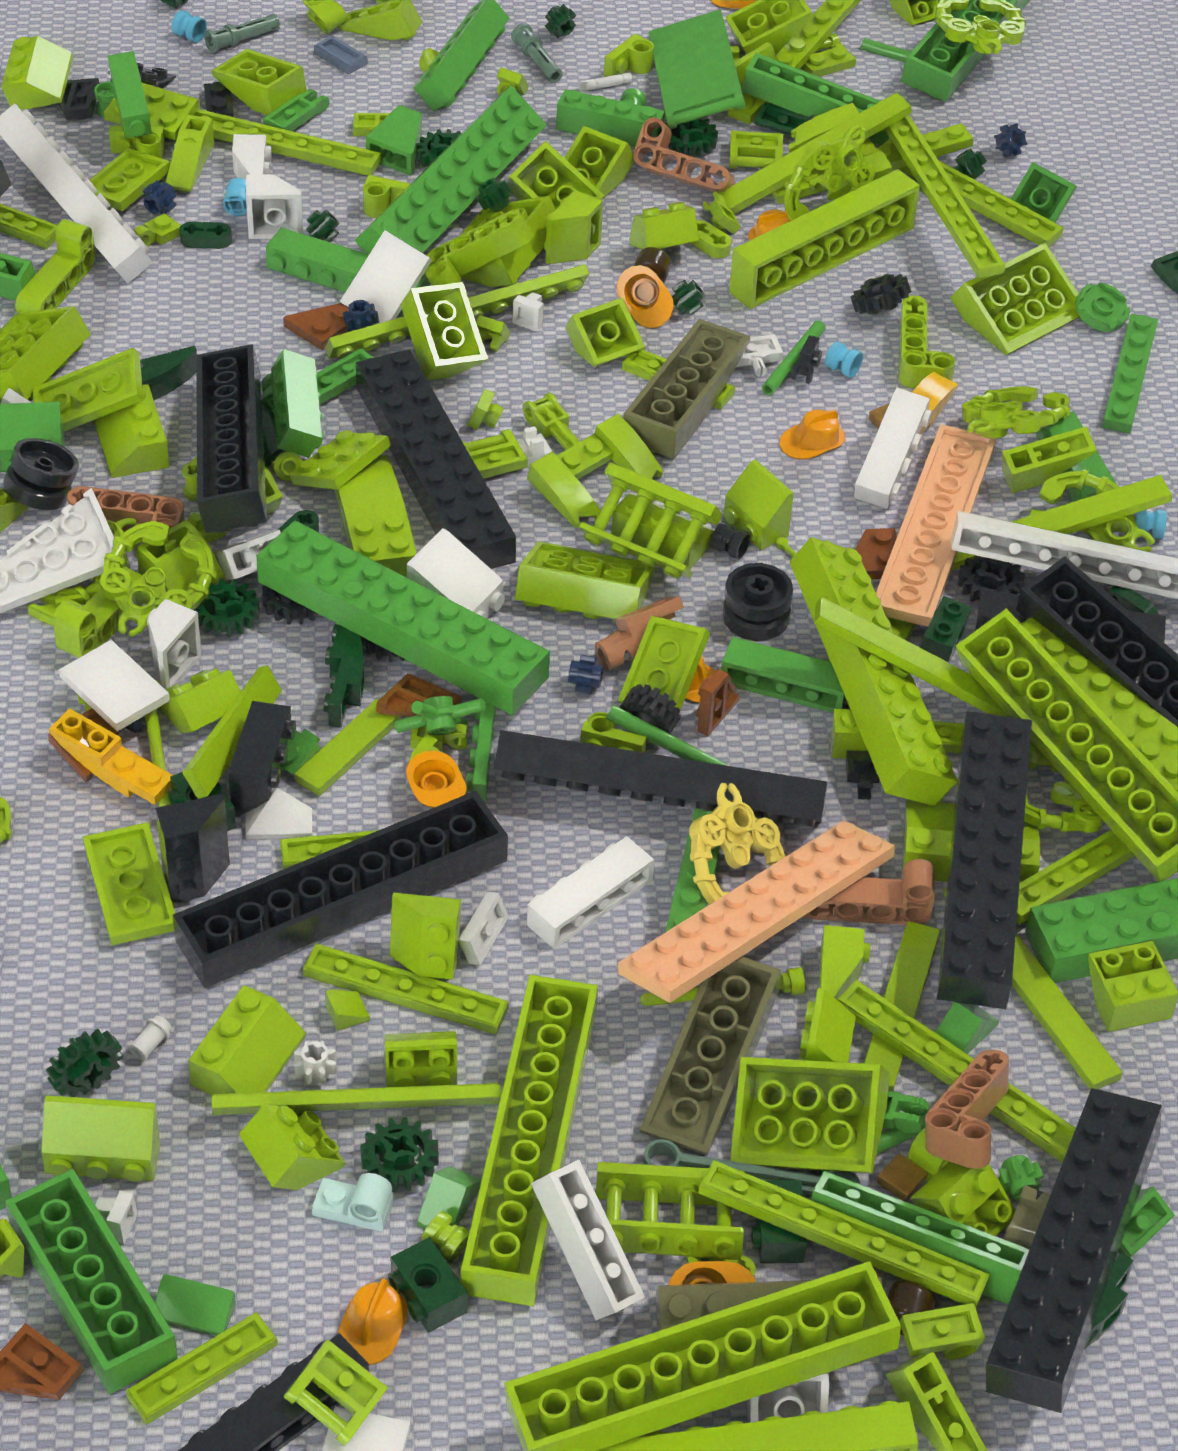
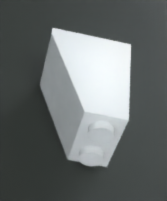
M443 528L407 563L408 579L486 619L494 611H498L504 603L503 579Z

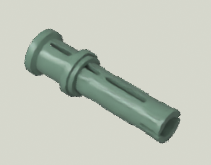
M271 14L240 25L226 24L222 29L216 31L207 30L204 33L205 44L211 53H216L218 49L226 46L235 47L239 44V41L279 30L280 20L276 14Z
M522 23L517 25L511 33L513 42L521 46V51L525 56L533 59L549 82L556 83L560 81L563 76L562 70L544 50L540 37L533 34V29L529 24Z

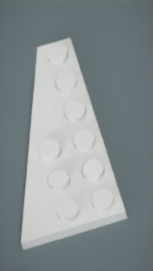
M92 488L83 494L84 498L73 506L69 504L62 509V514L52 522L43 523L6 551L7 555L0 560V614L103 573L104 556L106 553L111 552L114 546L112 542L114 536Z

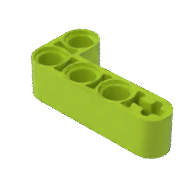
M511 210L432 249L426 255L432 259V262L426 269L425 275L432 286L460 283L461 276L527 244L532 239L533 232L520 211Z
M63 219L59 223L56 230L57 251L18 294L15 302L17 313L58 308L88 274L95 261L94 238L91 227L67 219Z
M910 295L908 298L903 299L899 322L898 379L903 386L909 388H916L932 372L952 381L956 362L955 358L949 353L927 351L928 304L924 298L916 295Z
M128 567L123 568L129 572L131 581H135L143 575ZM101 589L82 608L69 601L62 602L57 607L53 617L57 648L80 658L105 644L119 630L118 620L122 611L116 602L105 598ZM139 603L136 606H142L144 603Z

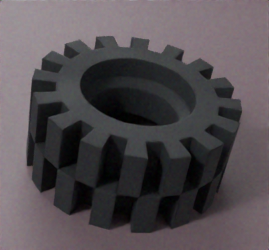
M638 684L636 687L633 686L619 708L671 734L681 718V715H679L680 709L675 707L677 703L674 700L669 701V695L666 693L660 694V689L656 687L654 690H651V686L646 684L644 687L641 684Z

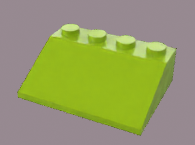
M550 196L513 201L496 213L489 208L486 210L482 208L461 235L511 210H519L533 232V237L524 246L461 276V278L488 287H507L516 284L521 274L531 266L534 258L543 251L546 240L545 220L549 213H553L556 210Z
M1046 242L1005 262L1004 274L983 278L975 277L965 282L950 297L964 321L1005 355L1080 318L1075 306L1078 292Z
M75 306L18 313L0 329L1 401L9 388L30 401L33 398V388L49 382L52 379L51 375L57 369L65 366L68 362L67 359L84 346L83 342L91 333Z
M538 541L519 565L515 600L523 601L524 605L530 607L546 605L553 607L554 611L561 613L577 611L582 612L583 616L587 618L598 619L602 616L612 618L613 622H615V618L643 607L655 565L653 568H649L635 559Z
M909 799L905 800L902 873L907 862L914 859H924L931 862L934 866V881L948 882L954 803L938 802L935 806ZM1025 821L1020 882L1036 874L1040 867L1039 830L1037 826Z
M741 1057L730 1161L764 1167L873 1174L887 1109L890 1073L881 1064Z

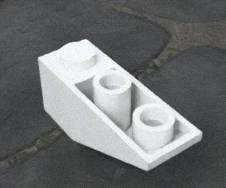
M234 134L232 155L235 175L238 178L246 179V175L270 174L272 149L271 146H266V135Z

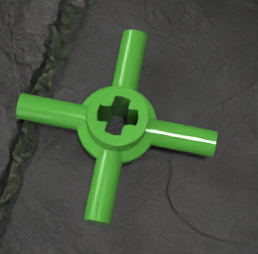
M450 696L432 697L423 702L415 701L411 706V710L418 715L396 720L394 727L397 733L427 726V733L429 735H445L456 731V724L468 725L467 720L462 716L485 711L486 704L480 698L453 705L452 697Z

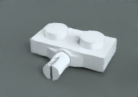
M776 335L751 337L736 367L751 365L758 377H760V374L762 376L766 375L767 368L764 363L782 361L783 350Z

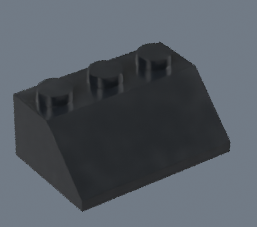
M252 701L228 771L230 801L234 805L235 817H239L269 801L272 788H278L281 776L279 767L281 763L285 764L287 761L288 739L293 740L296 731V721L291 720V706Z
M223 794L156 808L162 871L172 903L204 897L230 865Z

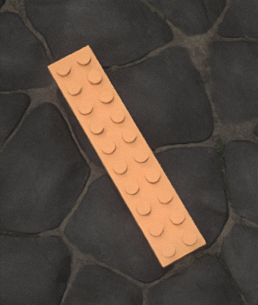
M940 424L876 591V595L881 601V606L887 618L929 626L938 608L958 552L951 550L950 541L957 511L972 513L997 438H985L975 432L970 433L968 430Z
M843 820L618 962V974L671 1003L895 857V845Z

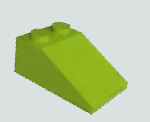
M757 0L725 18L732 36L744 56L766 42L772 44L776 55L809 21L813 13L805 0Z
M245 49L211 70L212 76L253 111L265 114L266 116L295 96L307 91L303 66L250 49Z
M586 126L582 127L564 157L605 196L624 180L635 162L627 142Z
M547 141L542 143L509 176L507 182L511 189L510 193L518 200L550 196L555 209L574 190L600 200L605 196Z

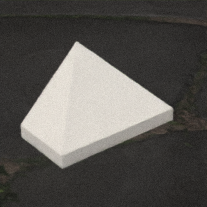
M279 788L271 792L269 801L246 813V840L312 836V808Z

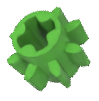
M1024 1155L1009 1157L1002 1163L1001 1169L998 1170L1000 1174L998 1180L1005 1193L1009 1192L1010 1197L1017 1201L1020 1200L1024 1185L1037 1190L1042 1186L1040 1179L1044 1175L1039 1163H1031L1030 1158Z

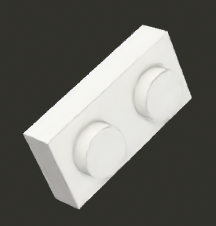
M487 892L481 903L476 907L468 925L460 935L458 941L469 964H482L509 918L499 893Z

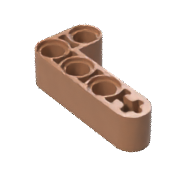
M653 117L645 121L633 153L634 161L643 170L713 193L726 191L735 184L734 176L725 167L667 149L672 134L670 128L661 119ZM657 127H662L661 134L653 138V130ZM653 152L651 161L643 163L645 154ZM671 160H677V166L673 170H667L668 163ZM697 167H701L700 176L692 178V171ZM711 175L718 179L724 177L725 181L717 183L711 178Z
M86 486L75 487L67 494L68 505L73 506L84 498L83 494L92 488L105 519L113 522L134 518L136 519V524L157 521L169 525L170 529L185 521L184 505L181 500L174 497ZM126 525L122 530L126 532L133 528L134 525Z
M914 859L905 864L902 879L862 877L804 915V917L814 920L906 925L907 921L925 924L931 918L935 897L934 866L927 860Z
M993 1049L985 1050L978 1054L925 1116L926 1150L931 1155L972 1169L982 1168L990 1163L991 1127L983 1120L1009 1089V1059L1004 1052Z

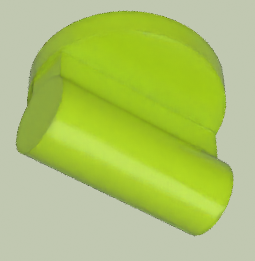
M431 47L423 50L419 59V66L423 73H425L439 54L437 50H432Z
M282 452L274 461H271L272 472L282 480L291 481L289 474L296 470L303 461L294 452Z

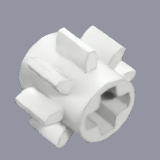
M306 1041L302 1051H294L295 1076L303 1075L307 1085L311 1083L325 1084L329 1074L334 1075L337 1073L335 1062L336 1050H328L324 1045V1041Z

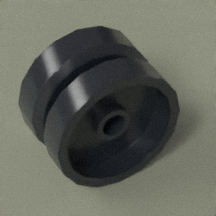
M26 438L18 441L14 447L10 459L11 464L3 481L6 492L19 503L31 508L57 510L64 507L68 501L67 494L72 489L71 484L79 468L78 459L70 450L50 440Z
M748 563L734 569L728 575L725 583V601L723 603L724 624L732 633L752 641L770 640L781 635L787 629L790 621V605L793 597L791 579L781 569L765 563Z

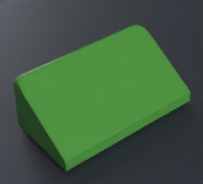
M1154 1186L1140 1190L1118 1251L1119 1254L1123 1253L1131 1258L1175 1216Z
M168 1274L163 1275L155 1300L156 1306L168 1324L215 1336L227 1330L236 1307L235 1293L232 1290Z

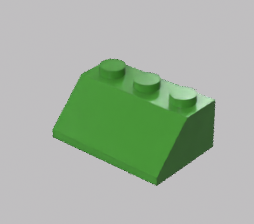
M60 402L0 404V472H7L11 464L10 459L14 447L18 441L23 439L40 438L50 440L65 447Z

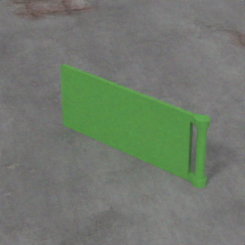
M721 10L649 31L650 41L654 44L653 56L670 130L677 128L679 124L736 107L738 109L746 107Z

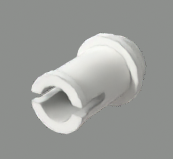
M158 1015L154 1018H149L146 1021V1028L128 1046L130 1052L139 1060H147L162 1040H168L170 1037V1031L172 1030L170 1023Z

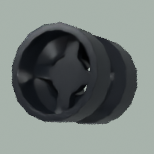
M721 521L713 532L710 546L719 552L727 551L730 557L740 560L750 545L751 533L743 529L736 530L732 524Z

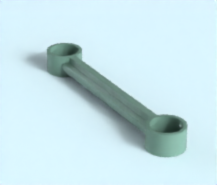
M664 1139L649 1143L644 1152L643 1164L655 1165L650 1161V1158L655 1155H666L674 1161L669 1166L709 1168L713 1160L734 1169L744 1170V1173L761 1180H801L802 1194L811 1196L821 1177L820 1175L680 1153L676 1144ZM829 1172L860 1184L858 1176L853 1172Z

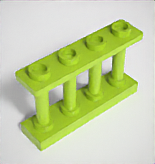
M609 462L604 473L612 481L611 486L613 487L594 525L591 526L584 522L580 523L579 528L585 534L584 539L597 546H600L602 542L610 545V550L623 557H627L628 553L636 556L639 563L649 568H653L654 565L664 568L663 572L675 579H680L681 576L691 579L693 573L684 565V562L702 525H706L707 522L718 525L723 514L714 504ZM630 489L637 492L639 498L620 537L605 532L604 530L623 492H627ZM657 500L664 503L663 507L665 510L647 547L644 548L632 543L631 540L649 503ZM684 511L691 514L690 518L692 520L673 559L658 554L657 552L675 515Z
M598 1162L596 1195L598 1199H607L606 1216L625 1253L741 1259L744 1229L742 1227H731L732 1207L698 1193L699 1186L709 1168ZM621 1200L643 1201V1221L620 1220ZM658 1202L680 1204V1223L657 1222ZM695 1205L717 1206V1226L694 1224Z

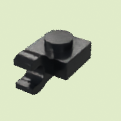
M808 336L800 351L798 362L792 367L791 379L795 380L797 375L801 374L806 376L805 383L809 384L812 382L813 367H818L822 358V351L819 350L820 338Z
M847 750V782L857 783L858 799L871 800L873 783L880 782L868 751Z

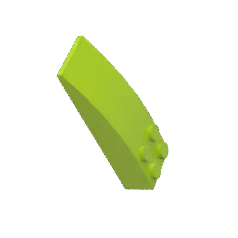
M381 455L342 487L335 490V495L348 548L407 578V563L417 554L394 470L388 456Z

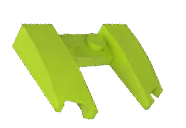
M854 103L832 109L791 130V138H795V142L789 144V153L859 114ZM870 138L865 139L861 149L864 160L874 168V181L891 173L892 166L884 152H878ZM824 174L809 181V188L815 191L823 187L821 180ZM845 181L836 192L829 191L827 199H836L849 193L852 185Z
M617 413L598 424L595 433L558 455L552 451L530 464L527 480L575 528H579V518L592 516L596 521L601 509L578 479L610 460H613L623 468L653 479L654 475L661 478L664 471L634 429Z

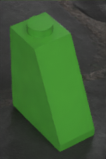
M134 51L108 55L114 97L125 138L152 134L149 112Z
M398 105L366 136V149L381 152L380 164L412 176L417 161V143H420V137H422V113Z

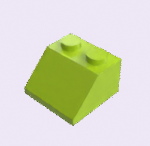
M675 202L668 204L669 209L659 210V207L643 209V214L635 215L633 218L629 244L640 249L647 247L661 249L699 241L695 208L686 206L684 202Z
M622 297L573 314L565 327L576 353L593 367L645 349L642 338Z
M754 459L748 464L725 495L723 517L737 530L743 529L750 532V542L762 551L775 544L778 538L789 537L794 492L760 462Z
M393 893L389 956L418 976L453 980L458 962L462 899Z

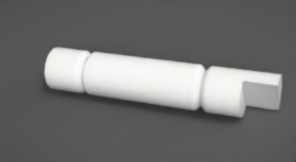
M629 72L622 75L596 78L595 80L580 81L579 89L580 91L586 89L589 91L596 88L600 89L632 83V75Z

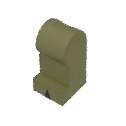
M1024 1185L1018 1207L1008 1226L1004 1240L1030 1249L1050 1194Z

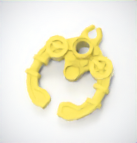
M726 783L720 784L717 791L718 806L711 814L694 820L689 829V835L692 840L690 860L694 862L696 876L693 877L694 883L698 885L709 905L729 893L721 890L716 882L715 874H709L708 861L713 859L711 849L720 845L725 854L727 864L733 869H738L749 863L750 849L758 854L764 853L766 865L772 866L786 857L780 843V832L777 825L771 819L765 817L757 819L750 806L742 802L740 792L732 783H729L728 786ZM727 788L733 796L732 802L728 801L725 797Z

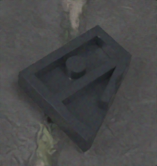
M98 78L67 80L62 103H58L66 120L92 118L97 101L94 89L100 83Z

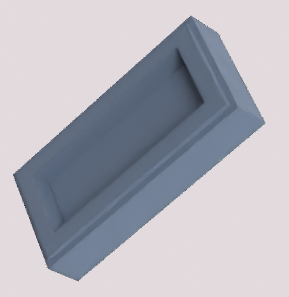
M333 35L314 45L315 54L347 74H351L368 64V57Z

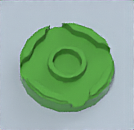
M1098 283V285L1087 284L1080 290L1075 301L1076 311L1080 318L1087 325L1099 331L1112 332L1119 330L1126 323L1130 314V307H1127L1125 303L1127 301L1125 296L1115 287L1106 283Z

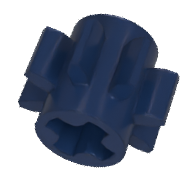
M1017 123L1010 125V127L1007 124L1000 126L1001 133L994 135L997 145L995 149L1002 151L1004 157L1011 154L1014 156L1022 153L1020 147L1028 145L1025 141L1026 131L1019 129Z
M156 180L142 191L146 195L143 200L144 206L153 214H166L177 206L173 201L176 197V192L166 182L160 183Z
M365 300L353 301L348 305L349 311L343 312L344 324H347L349 332L372 326L373 323H379L378 311H375L374 304H369Z
M580 655V661H571L568 683L576 685L575 692L591 694L592 687L600 688L604 666L596 664L597 657Z

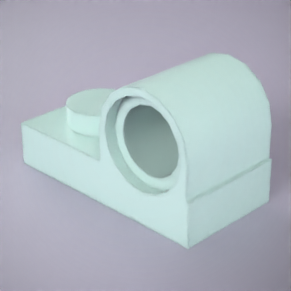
M373 1173L362 1174L357 1185L323 1178L312 1206V1216L383 1232L393 1204L391 1183L384 1177Z

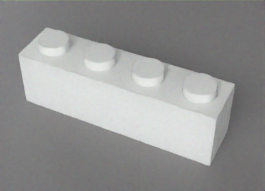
M896 387L855 483V499L888 509L892 499H898L902 484L899 483L901 476L908 475L912 464V459L909 457L912 451H918L922 440L920 431L922 427H928L933 411L929 410L930 398Z
M628 836L617 843L610 844L599 856L593 860H587L577 871L568 877L559 879L551 889L532 898L527 906V926L549 946L556 949L653 881L654 858Z
M580 1160L531 1183L595 1320L597 1321L645 1298Z

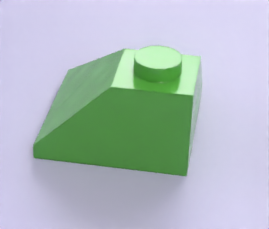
M1032 162L1011 199L1056 223L1077 186Z

